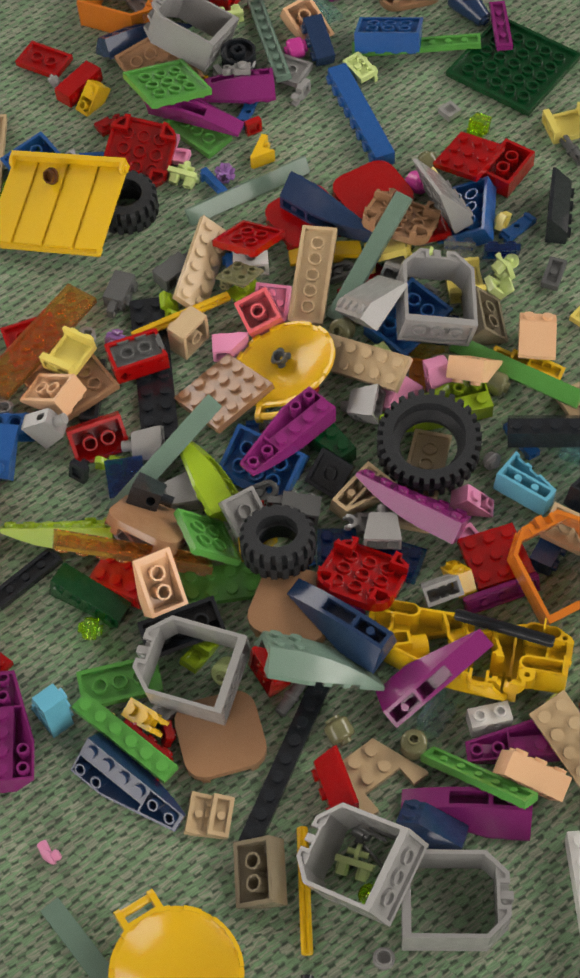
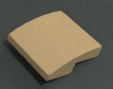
M192 791L183 834L228 839L235 797L214 793L212 796Z

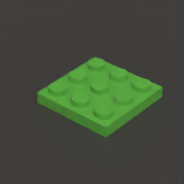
M180 508L176 509L173 514L193 555L220 561L227 565L239 566L242 562L241 557L223 521Z

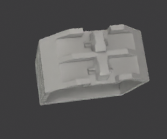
M153 0L151 2L153 9L147 15L150 23L147 22L144 25V30L152 44L205 72L221 55L223 44L233 38L239 18L207 0ZM166 17L180 18L211 35L213 38L208 41Z
M419 248L402 262L396 280L407 283V277H417L418 279L452 281L462 290L463 318L409 314L407 286L396 302L397 340L469 346L478 328L474 267L456 251H446V257H441L440 250H433L430 256L429 249Z
M174 615L146 628L143 639L147 640L145 646L138 645L136 653L140 658H135L132 667L150 703L226 726L251 652L248 636ZM180 633L234 649L214 707L148 689L165 640Z
M343 802L316 815L311 826L317 828L318 831L316 835L307 833L304 840L310 844V847L301 846L296 855L303 883L323 898L390 927L429 844L410 828ZM362 823L397 837L365 905L327 889L324 882L326 873L331 868L336 853L338 854L344 842L343 839L347 831Z
M426 850L418 868L482 869L493 879L495 927L488 934L412 933L410 884L401 903L402 951H488L509 930L512 904L514 902V891H509L510 871L487 850Z

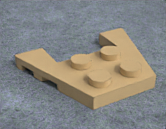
M374 738L343 760L359 801V809L377 815L379 810L367 797V794L396 772L401 771L408 781L415 786L426 778L429 773L424 768Z

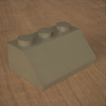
M476 286L478 328L472 341L481 345L509 342L500 299Z
M267 835L233 842L236 909H266L288 905L284 839Z

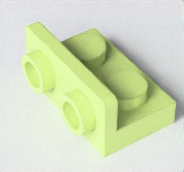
M359 51L342 60L361 84L369 79H372L374 82L378 81V69Z

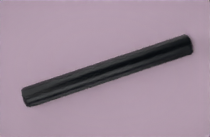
M457 609L454 615L456 621L550 648L553 647L555 642L554 635L466 610Z

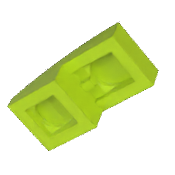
M208 641L196 644L180 658L179 664L196 674L217 650L219 644Z

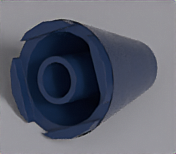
M448 0L447 4L451 9L476 25L485 26L490 21V13L482 0Z

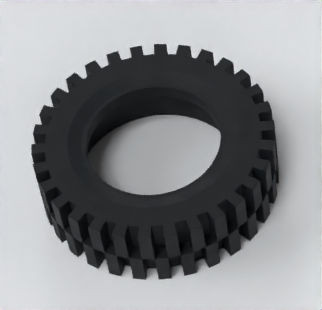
M424 389L419 390L418 396H415L414 391L409 392L408 399L404 395L399 397V404L394 401L391 403V410L387 408L384 411V417H381L380 426L378 425L377 457L379 458L380 466L383 467V472L386 475L390 474V478L393 481L398 480V484L401 486L406 485L411 490L417 489L421 494H423V491H428V496H434L435 490H438L439 495L445 494V488H448L449 492L455 490V484L460 487L463 485L464 479L468 481L471 477V472L474 473L476 464H478L482 444L480 422H477L475 413L471 415V407L467 405L464 408V401L462 399L455 402V395L451 393L449 398L445 397V391L440 390L439 395H434L435 389H429V394H425ZM425 422L442 425L452 433L456 440V456L449 465L439 469L415 467L404 460L400 451V442L405 432L412 426Z

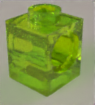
M476 112L469 119L466 133L483 138L489 132L492 117Z

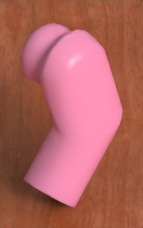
M46 840L40 841L37 844L39 852L46 862L55 865L57 861L61 860L62 856L59 850L51 851Z

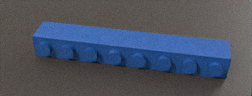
M343 63L328 68L327 84L332 86L333 95L337 96L339 106L343 107L345 117L349 118L351 128L355 129L357 140H361L363 151L368 153L369 162L383 160L394 164L395 151L347 64Z

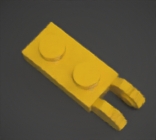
M132 697L121 713L129 721L136 722L137 726L160 738L163 733L155 728L158 722L164 726H168L170 723L162 718V715Z

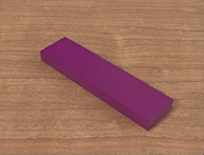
M505 1L489 2L496 50H513Z
M530 573L529 576L537 591H541L538 573ZM513 579L462 598L464 610L479 613L524 597L525 594L517 579Z

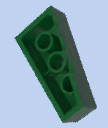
M334 423L307 444L310 449L316 450L319 453L322 447L326 448L349 463L356 460V447Z
M63 562L50 582L49 595L102 620L109 627L114 626L118 628L131 608V602Z

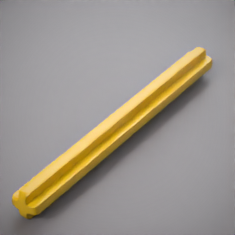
M225 291L192 306L203 313L229 302L231 297ZM183 310L133 330L131 335L157 328L158 331L168 328V325L174 322Z
M299 826L296 829L297 853L301 846L309 848V843L304 840L308 833V827ZM298 865L302 956L313 955L311 888L303 883Z

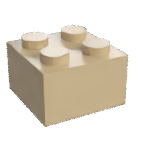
M191 305L186 310H183L174 322H171L167 328L170 350L187 360L210 337L207 315Z

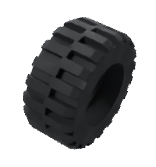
M132 170L126 174L118 201L125 198H132L138 201L129 206H116L109 226V232L113 234L118 232L119 235H124V233L132 235L136 231L138 233L142 232L144 227L148 228L151 226V222L156 220V216L159 213L155 184L146 175L138 174L137 171Z
M273 504L272 507L264 506L261 510L252 512V516L249 515L241 525L239 533L241 557L244 560L245 566L254 574H260V577L265 579L270 577L271 580H277L278 578L285 580L289 579V576L293 575L295 577L299 575L300 571L304 572L308 565L312 564L316 555L315 528L309 516L304 512L301 513L298 508H290L289 505L279 506L278 504ZM275 537H284L292 540L291 543L281 547L263 544L265 541Z

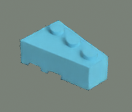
M517 451L498 471L493 489L535 513L542 515V517L552 506L556 494V489L541 474L537 475L532 470V465L525 463Z
M52 683L32 697L31 710L52 737L55 738L74 724L72 719L74 714L69 708L71 705L67 700L66 693L61 687L57 689Z

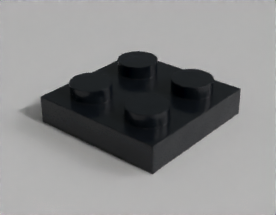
M322 447L304 481L333 498L347 484L356 466Z

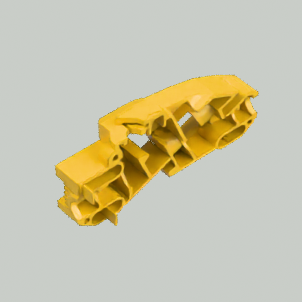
M395 600L387 610L382 612L369 611V618L394 633L397 642L383 661L399 670L430 653L428 640L447 637L450 644L475 631L474 625L456 621L454 619L455 613L423 608L411 602ZM545 618L544 624L530 622L519 624L518 626L554 635L555 642L551 648L488 629L481 630L493 643L491 647L490 669L486 671V677L472 676L473 668L471 667H473V662L445 688L489 699L508 700L509 702H515L516 694L521 693L524 689L558 694L565 690L568 670L572 664L574 640L559 627L546 625L547 618Z

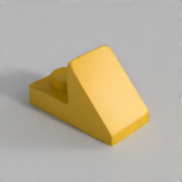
M261 134L250 156L252 169L275 161V150L270 149V142H268V135Z

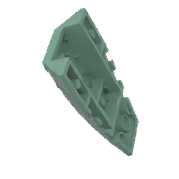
M277 630L263 631L255 641L254 646L263 647L267 650L268 656L264 671L269 679L315 686L316 682H322L324 687H332L333 684H338L343 688H351V685H356L359 689L384 691L385 689L376 671L374 674L368 672L339 653L337 649L323 643L302 638L298 634L285 635Z

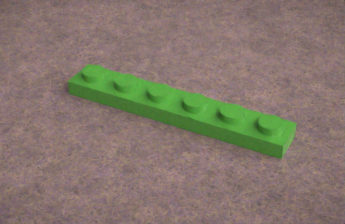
M85 692L71 706L75 713L163 784L179 769L177 764L88 693Z
M435 746L421 754L420 762L497 796L499 799L508 801L519 808L526 809L538 801V792Z

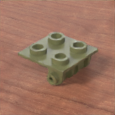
M235 261L215 276V279L220 280V288L222 290H228L232 285L244 288L264 273L265 270Z

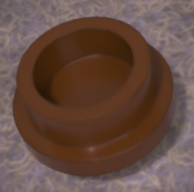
M49 167L43 172V179L46 183L54 185L58 182L59 174L55 168Z

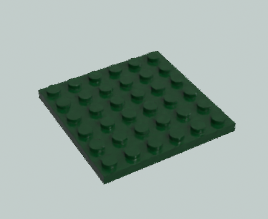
M510 19L508 20L513 50L497 51L491 24L481 34V49H467L446 70V76L529 116L580 60V52Z

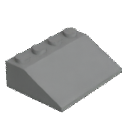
M413 159L429 200L435 203L434 206L437 210H441L442 217L456 234L474 224L471 218L473 216L469 206L466 207L462 197L459 198L456 189H452L449 180L445 181L439 173L418 159Z
M377 275L341 297L336 304L335 310L344 317L351 319L354 323L377 331L408 284Z

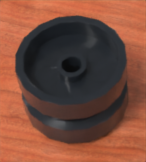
M234 38L225 42L221 47L222 69L223 65L232 66L239 61L251 62V70L257 69L256 47L253 42L244 38Z

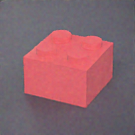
M266 286L234 303L252 338L258 334L261 336L267 333L269 328L285 323Z

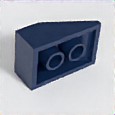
M415 799L404 801L396 820L397 824L410 828L428 843V848L463 850L469 832V825L427 802H419Z

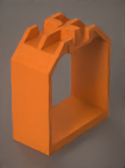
M104 0L76 1L81 25L109 33L128 26L150 22L147 15L153 9L151 5L153 0H147L143 10L133 13L101 6Z
M559 509L549 513L544 518L542 515L533 518L529 524L521 527L514 535L507 557V562L539 623L544 624L545 618H547L546 625H550L580 610V600L550 615L518 553L522 543L560 524L574 528L580 538V516Z

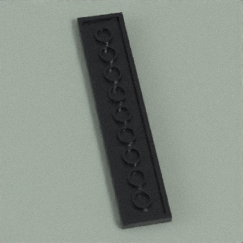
M159 297L131 300L129 303L132 331L165 317V310L160 309ZM167 328L158 331L168 354L170 368L136 379L141 430L154 426H164L165 441L178 428Z

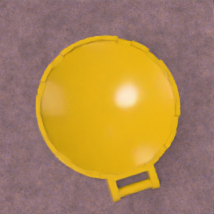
M307 321L282 323L269 328V332L262 336L259 334L247 343L248 347L243 352H239L236 357L237 360L272 382L275 389L254 405L256 406L254 415L256 423L272 420L279 412L266 413V408L286 405L308 386L313 390L316 389L327 377L334 364L336 349L334 341L326 329L320 325H312L311 322ZM278 348H283L286 353L289 352L291 354V359L287 361L284 368H279L276 363L273 364L271 362L272 354Z
M150 889L146 892L145 896L122 910L117 909L113 912L123 933L113 949L108 968V978L245 977L244 960L235 937L224 923L215 916L213 917L209 913L202 911V909L187 905L163 906L154 890ZM150 902L152 903L154 908L130 923L127 922L126 917Z

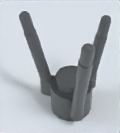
M364 823L354 827L351 835L355 837L354 842L356 844H363L362 849L369 853L371 859L382 868L383 864L363 842H369L372 836L383 842H387L385 837L395 841L396 836Z

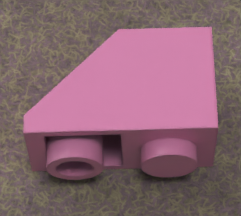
M248 332L212 334L214 362H218L227 354L234 358L237 357L240 351L242 352L248 347Z
M466 484L451 491L450 507L463 509L469 516L493 517L494 500L470 484Z

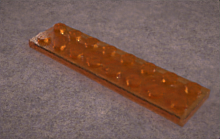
M69 283L0 356V397L8 401L40 366L39 356L42 352L49 354L63 337V326L74 328L97 303L96 297Z
M54 529L52 535V548L58 552L67 553L71 551L76 552L80 556L95 555L103 560L113 558L121 563L132 562L152 553L153 545ZM177 550V553L173 555L178 572L186 573L190 571L199 576L212 575L213 565L210 559L195 556L190 551Z

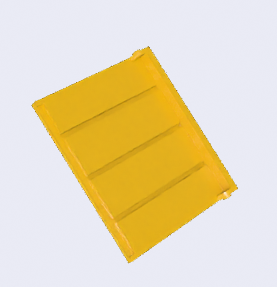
M12 150L9 157L11 169L0 197V248L101 257L126 174L129 171L130 166L126 158ZM49 167L55 168L59 174L58 182L54 185L46 183L43 179V172Z

